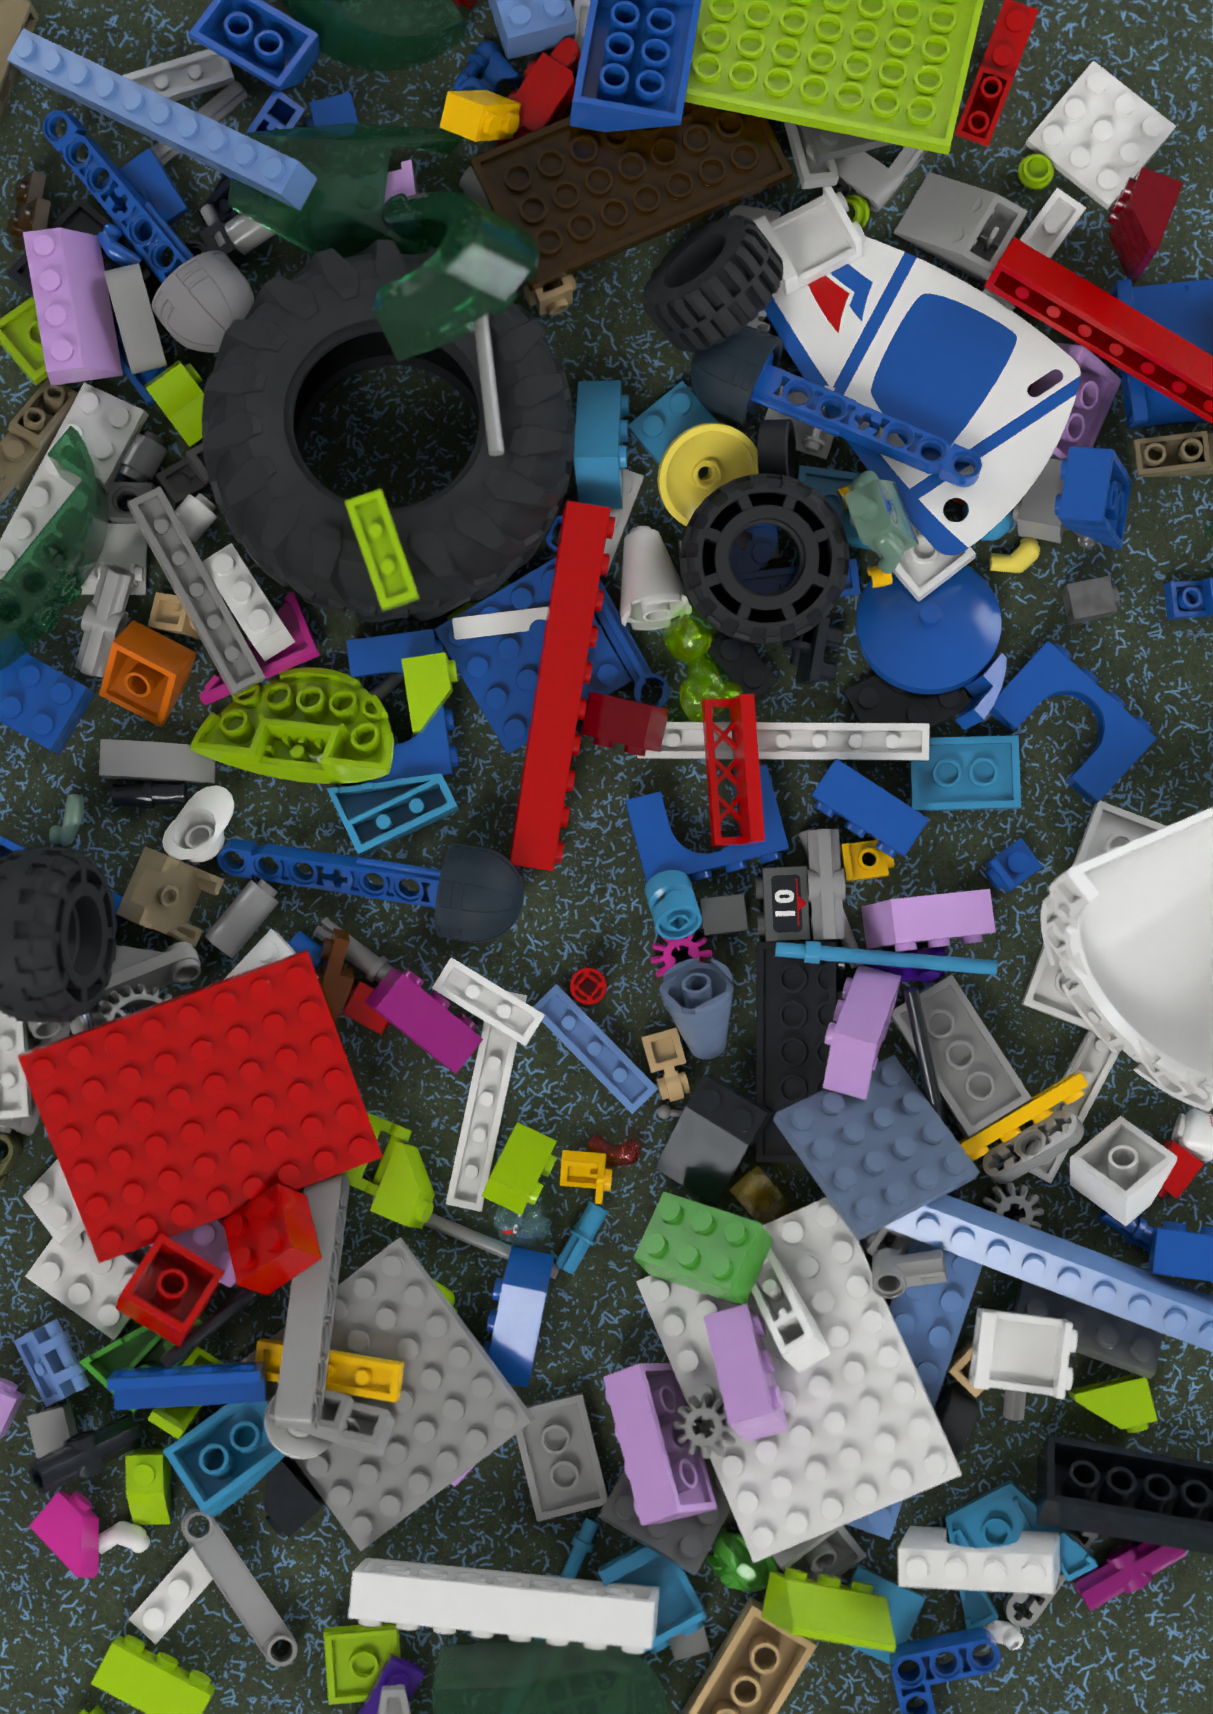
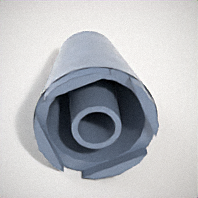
M698 958L677 963L665 972L663 976L664 982L660 986V995L692 1055L696 1058L707 1060L718 1057L726 1048L734 981L728 967L718 960L710 959L711 964L699 963Z

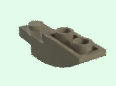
M47 378L9 423V433L0 442V505L14 488L18 490L22 488L41 463L78 392L63 384L51 386L49 378Z
M1207 431L1135 439L1133 441L1138 477H1180L1213 474V433L1207 434Z

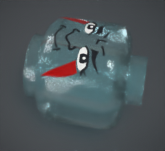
M536 1201L535 1205L527 1203L522 1215L499 1205L494 1218V1227L498 1228V1234L501 1239L525 1248L532 1247L538 1239L545 1240L551 1225V1219L546 1218V1207L539 1201Z

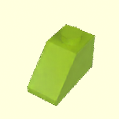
M445 652L401 659L412 731L415 734L423 733L453 692L452 682H458L455 660L448 661V656Z
M396 1141L370 1211L404 1226L422 1229L424 1223L432 1215V1201L435 1193L418 1148Z
M1134 1373L1068 1391L1070 1398L1121 1430L1126 1429L1127 1433L1144 1431L1149 1428L1148 1423L1158 1421L1147 1378Z
M167 1448L134 1449L125 1456L126 1496L133 1524L158 1525L172 1523L171 1463L163 1452Z

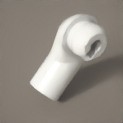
M120 1521L99 1534V1553L103 1554L117 1544L132 1549L135 1553H141L149 1547L150 1538L141 1526L127 1521Z

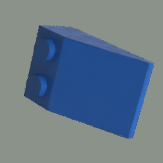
M1069 447L1068 458H1063L1061 463L1060 477L1061 480H1064L1062 494H1057L1055 515L1058 516V519L1065 528L1111 548L1122 550L1133 480L1114 449Z

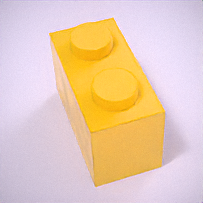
M488 90L448 91L440 128L474 142L513 139V135L518 129L520 122L519 111L521 103Z

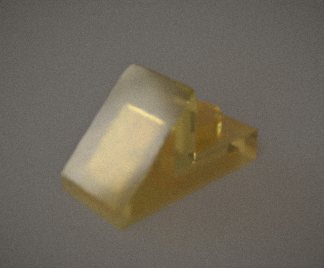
M756 1166L751 1172L742 1177L730 1189L750 1215L762 1225L795 1211L759 1166Z

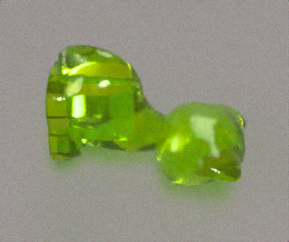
M684 614L673 621L669 627L664 628L663 640L671 654L680 661L688 662V675L679 690L682 709L692 722H703L702 700L731 699L741 694L743 689L739 684L732 681L724 683L714 663L705 655L711 645L712 636L703 625L690 618L689 615ZM712 708V716H716L724 708Z

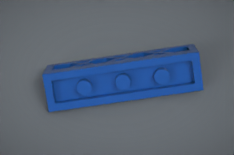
M265 1361L173 1366L168 1371L164 1367L115 1369L107 1379L108 1391L114 1390L115 1410L266 1402Z

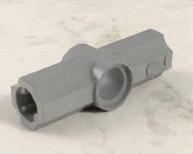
M109 564L102 566L94 598L87 605L81 622V629L84 630V635L75 668L79 669L81 673L89 676H104L112 642L126 628L128 622V612L125 610L135 574L130 572L129 569Z
M839 829L807 831L809 867L807 869L808 902L811 905L812 941L845 939L843 919L845 874L840 864Z

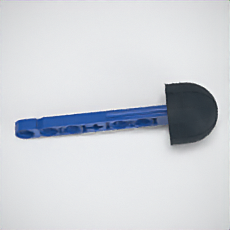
M744 325L741 331L737 334L733 333L727 337L726 341L720 344H713L711 348L704 351L698 349L693 355L690 378L694 393L707 410L721 418L742 427H747L756 417L761 405L927 474H939V479L953 485L969 487L975 484L979 478L982 462L975 452L955 443L951 447L941 437L778 368L783 349V340ZM781 386H784L782 396H779ZM793 392H802L808 400L803 404L797 405L790 402L788 396ZM831 405L838 408L841 414L836 418L830 419L823 416L821 409ZM868 422L870 425L864 431L858 429V425ZM880 427L884 428L881 439L876 437L877 433L879 434ZM897 433L903 435L907 439V443L896 447L891 445L887 438L889 435ZM925 448H934L938 450L941 457L935 461H929L923 458L921 451ZM959 462H968L973 466L974 472L970 475H962L955 470L954 466Z
M242 839L228 840L217 855L218 866L222 871L232 876L250 879L256 876L264 881L435 908V927L438 937L464 942H487L506 933L518 919L524 901L521 877L515 866L506 857L491 849L456 843L450 846L444 859L442 870L274 844L257 846L255 841ZM234 851L239 853L244 863H234L228 858L227 852ZM261 858H273L278 863L279 868H268L263 864ZM305 862L309 864L314 873H302L297 868L296 863ZM335 869L340 870L341 875L345 878L339 877V872L335 871ZM366 874H378L383 879L384 884H372L367 879ZM408 878L414 880L419 885V890L411 891L406 889L401 880Z

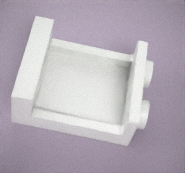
M831 186L823 187L822 196L770 223L765 215L754 221L783 261V279L779 282L786 295L863 256L862 242L866 240L864 232L857 221L852 223L846 212L849 211V207L841 192L835 194Z
M977 1308L968 1383L977 1389L989 1390V1387L1051 1395L1056 1399H1064L1065 1390L1070 1391L1073 1382V1369L1068 1367L1070 1352L1075 1353L1077 1330H1072L1073 1323L1067 1319Z

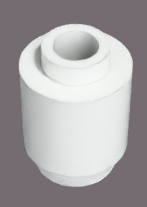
M200 493L196 497L188 494L174 511L190 541L194 543L199 540L217 518L212 512L216 506Z

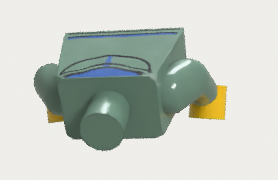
M865 471L859 474L850 485L838 489L836 493L837 496L841 495L843 509H849L862 543L881 556L878 565L867 568L868 576L872 578V588H877L893 583L892 572L895 571L904 551L919 543L896 483L894 481L880 480L875 472Z

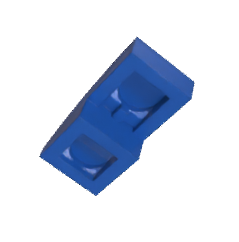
M1003 653L992 658L987 668L972 682L964 686L973 696V699L955 719L964 730L983 721L994 706L1001 691L1006 672L1007 657Z

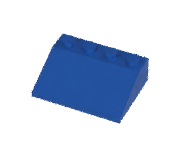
M590 0L569 126L601 132L681 125L701 0Z

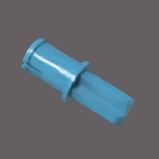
M588 1201V1205L575 1228H570L569 1232L571 1235L556 1260V1265L565 1272L573 1274L576 1271L590 1245L594 1246L595 1241L593 1239L606 1215L609 1214V1211L592 1201Z

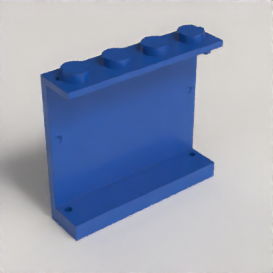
M1131 279L1116 280L1110 290V295L1213 356V279L1132 287ZM1120 369L1127 429L1207 421Z

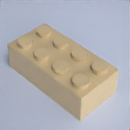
M750 1596L680 1714H777L817 1647L815 1639L791 1635L761 1617L764 1604Z

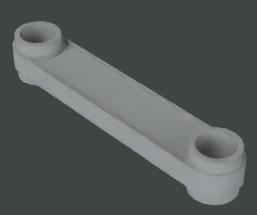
M175 943L161 955L113 973L108 986L102 992L103 997L97 1005L102 1000L109 1002L108 995L112 991H116L121 995V989L126 985H129L133 992H135L139 984H144L147 994L154 987L160 989L175 982H191L201 973V962L197 951L191 943ZM97 1005L88 1013L98 1012ZM74 1020L58 1023L27 1022V1025L35 1038L46 1039L56 1035L62 1027L72 1024Z
M199 1507L187 1510L180 1521L181 1531L269 1663L277 1667L290 1664L297 1655L298 1645L214 1517L202 1513ZM197 1515L206 1517L208 1525L202 1533L192 1534L188 1531V1523L192 1517ZM282 1639L289 1641L290 1648L284 1656L275 1657L271 1655V1647L276 1641Z

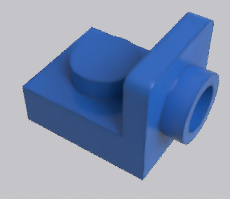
M1020 838L985 863L989 869L985 872V875L996 890L1002 888L1007 893L1041 869L1042 865L1023 839Z

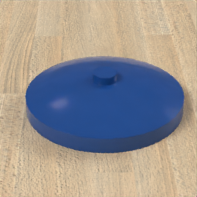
M967 565L919 602L893 572V583L891 585L872 588V580L869 582L858 604L855 624L856 637L866 662L886 682L912 693L941 694L969 684L987 668L1000 640L1001 612L992 589L973 569Z

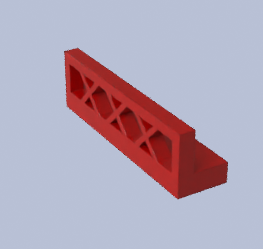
M739 694L731 699H704L701 701L712 846L751 845L765 841L754 694ZM730 707L731 723L722 731L713 722L712 708ZM730 731L732 732V739L728 736ZM714 733L718 736V738L715 740V742H714ZM722 740L733 750V760L727 767L721 764L715 756V749ZM733 767L735 776L730 772ZM717 769L721 772V774L718 776V778H717ZM725 777L736 786V796L729 804L718 795V785ZM736 803H737V811H736L735 809H733V807L735 806ZM719 805L724 809V810L721 812V814H720ZM728 813L738 822L739 837L722 838L720 822Z

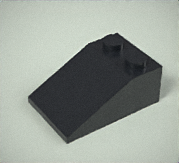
M705 1074L685 1106L654 1168L717 1207L772 1116L773 1111L713 1074Z

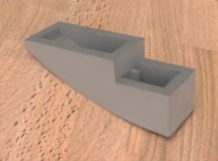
M101 739L99 776L105 779L154 780V782L186 781V783L215 784L216 761L192 751L189 748V744Z
M325 1390L322 1417L318 1429L298 1430L338 1445L383 1457L395 1421L387 1409L356 1403L350 1395ZM277 1392L268 1413L272 1419H275Z

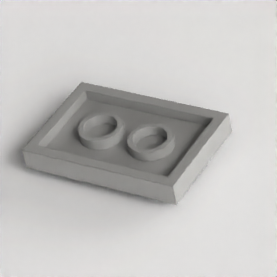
M583 1392L526 1406L535 1419L519 1431L516 1437L537 1522L604 1505L608 1494Z

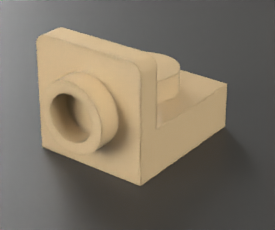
M156 592L148 627L157 631L182 634L201 640L177 595Z

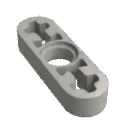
M1056 1111L1046 1119L1023 1130L1014 1138L990 1149L983 1158V1169L996 1183L1007 1184L1078 1144L1084 1135V1126L1071 1111ZM1067 1123L1068 1132L1062 1134L1063 1129L1061 1126ZM1049 1132L1051 1134L1050 1137L1053 1140V1142H1050V1140L1045 1136L1046 1133ZM1040 1139L1041 1147L1039 1151L1033 1155H1026V1145L1031 1140ZM1013 1152H1016L1017 1155L1021 1158L1020 1161L1016 1160L1017 1157L1013 1154ZM1004 1159V1160H1005V1162H1004V1167H1005V1168H1004L1003 1170L999 1171V1170H998V1168H999V1163H998V1162Z

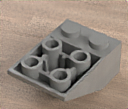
M929 172L896 227L894 234L977 281L986 284L998 261L1015 237L1028 211L997 193Z

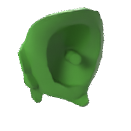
M725 1527L720 1529L715 1538L714 1555L707 1554L705 1557L713 1567L714 1574L720 1577L721 1582L726 1587L745 1592L764 1590L768 1585L770 1571L779 1573V1566L772 1556L754 1563L743 1536L730 1533Z

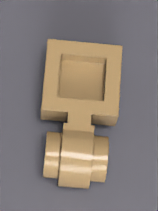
M677 1028L641 1037L650 1072L664 1071L663 1077L656 1079L661 1099H669L670 1102L683 1099L684 1094L690 1093V1087L685 1071L678 1073L675 1070V1066L686 1064Z

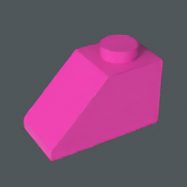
M58 1491L29 1527L76 1577L94 1578L99 1572V1518L90 1509L92 1503L83 1494L77 1491L74 1493Z

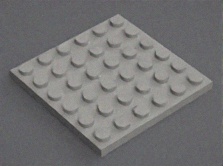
M401 1237L338 1285L330 1350L404 1362L400 1400L396 1403L350 1395L356 1403L390 1411L395 1424L383 1457L332 1443L320 1455L307 1459L294 1458V1460L358 1549L362 1551L535 1419ZM286 1326L270 1339L284 1342ZM256 1350L241 1362H255ZM266 1380L267 1400L270 1402L278 1390L279 1382Z

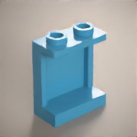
M643 1544L601 1565L598 1569V1574L605 1586L616 1582L660 1587L656 1635L652 1648L645 1649L644 1653L649 1650L651 1654H655L671 1644L669 1639L681 1632L684 1636L696 1632L703 1626L702 1620L707 1618L706 1610L685 1570Z

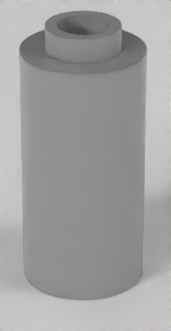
M260 879L258 883L250 880L206 933L205 937L233 959L278 905L279 901L274 898L278 891L263 879Z

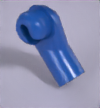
M111 223L105 224L103 231L98 233V242L107 256L123 267L140 263L142 259L140 255L118 242L122 236V230Z

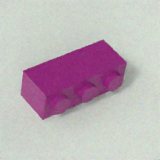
M391 968L365 1003L445 1068L457 1074L483 1040L474 1032L477 1025L462 1013H459L456 1017L447 1009L451 1004L437 992L433 991L429 995L420 988L424 981L409 969L402 973Z

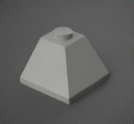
M844 1525L772 1555L784 1573L785 1568L797 1569L808 1573L807 1578L818 1580L819 1574L838 1578L867 1557Z

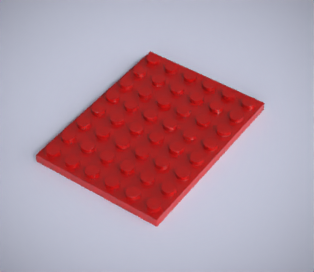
M308 950L18 1054V1060L99 1263L153 1244L160 1233L169 1238L233 1214L275 1184L297 1190L383 1157Z

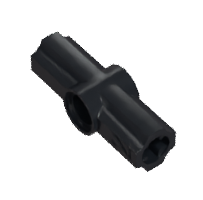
M125 1415L97 1430H87L71 1436L64 1441L63 1447L29 1463L30 1469L28 1473L32 1484L38 1489L39 1493L46 1494L75 1478L81 1479L101 1472L108 1467L107 1462L141 1445V1438L143 1436L140 1427L133 1420L132 1416Z

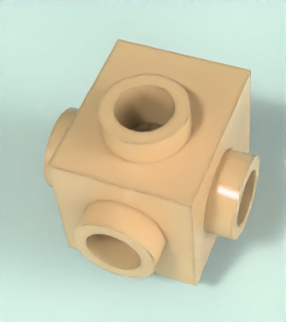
M570 274L533 291H530L528 285L522 286L528 305L530 307L535 305L541 316L546 313L557 315L568 309L569 304L573 303V290L577 289L573 274Z

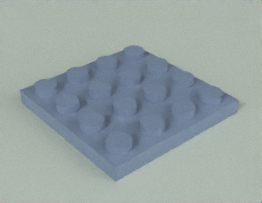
M895 1055L877 1063L876 1069L872 1070L866 1100L824 1089L777 1112L773 1119L857 1241L976 1179L980 1172Z

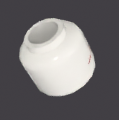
M1197 1108L1190 1109L1186 1114L1180 1113L1173 1129L1172 1141H1175L1197 1159L1205 1162L1211 1161L1213 1159V1114Z

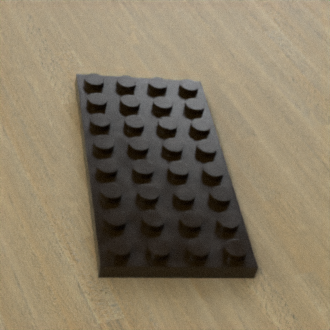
M684 102L681 125L601 132L569 126V116L470 159V165L530 291L791 179L793 174L766 118Z

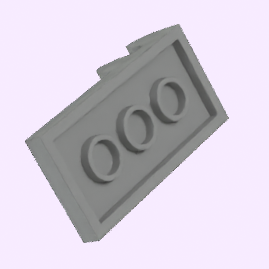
M953 975L948 976L919 994L941 1101L954 1115L958 1128L965 1138L972 1137L1031 1101L1032 1097ZM905 1002L893 1010L891 1018L917 1057Z

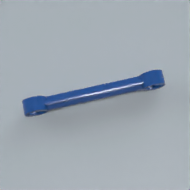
M562 516L556 517L545 538L548 547L555 553H557V547L551 542L553 540L552 531L558 523H561ZM599 579L598 589L604 590L601 611H594L635 684L633 689L634 700L642 702L640 700L642 697V686L646 683V680H656L662 685L663 693L657 701L658 704L655 706L663 707L670 695L669 685L662 676L653 674L627 626L622 625L620 613L602 581Z

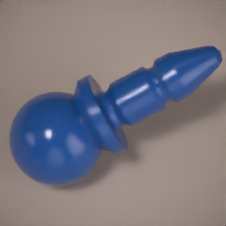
M483 41L478 44L475 52L468 57V65L458 74L453 88L457 90L472 76L477 77L479 74L483 76L484 71L489 66L492 54L498 51L502 54L499 45L493 41Z

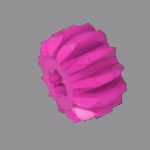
M694 932L682 939L670 940L662 937L668 944L666 947L659 943H653L652 948L655 951L662 952L663 956L651 957V964L664 963L665 965L657 970L656 976L658 978L663 976L667 970L675 965L676 959L671 956V953L674 949L679 952L680 947L688 949V957L692 959L698 958L699 963H704L700 962V958L712 956L711 950L699 952L698 949L707 942L706 937L703 936L694 943L691 941L695 935Z

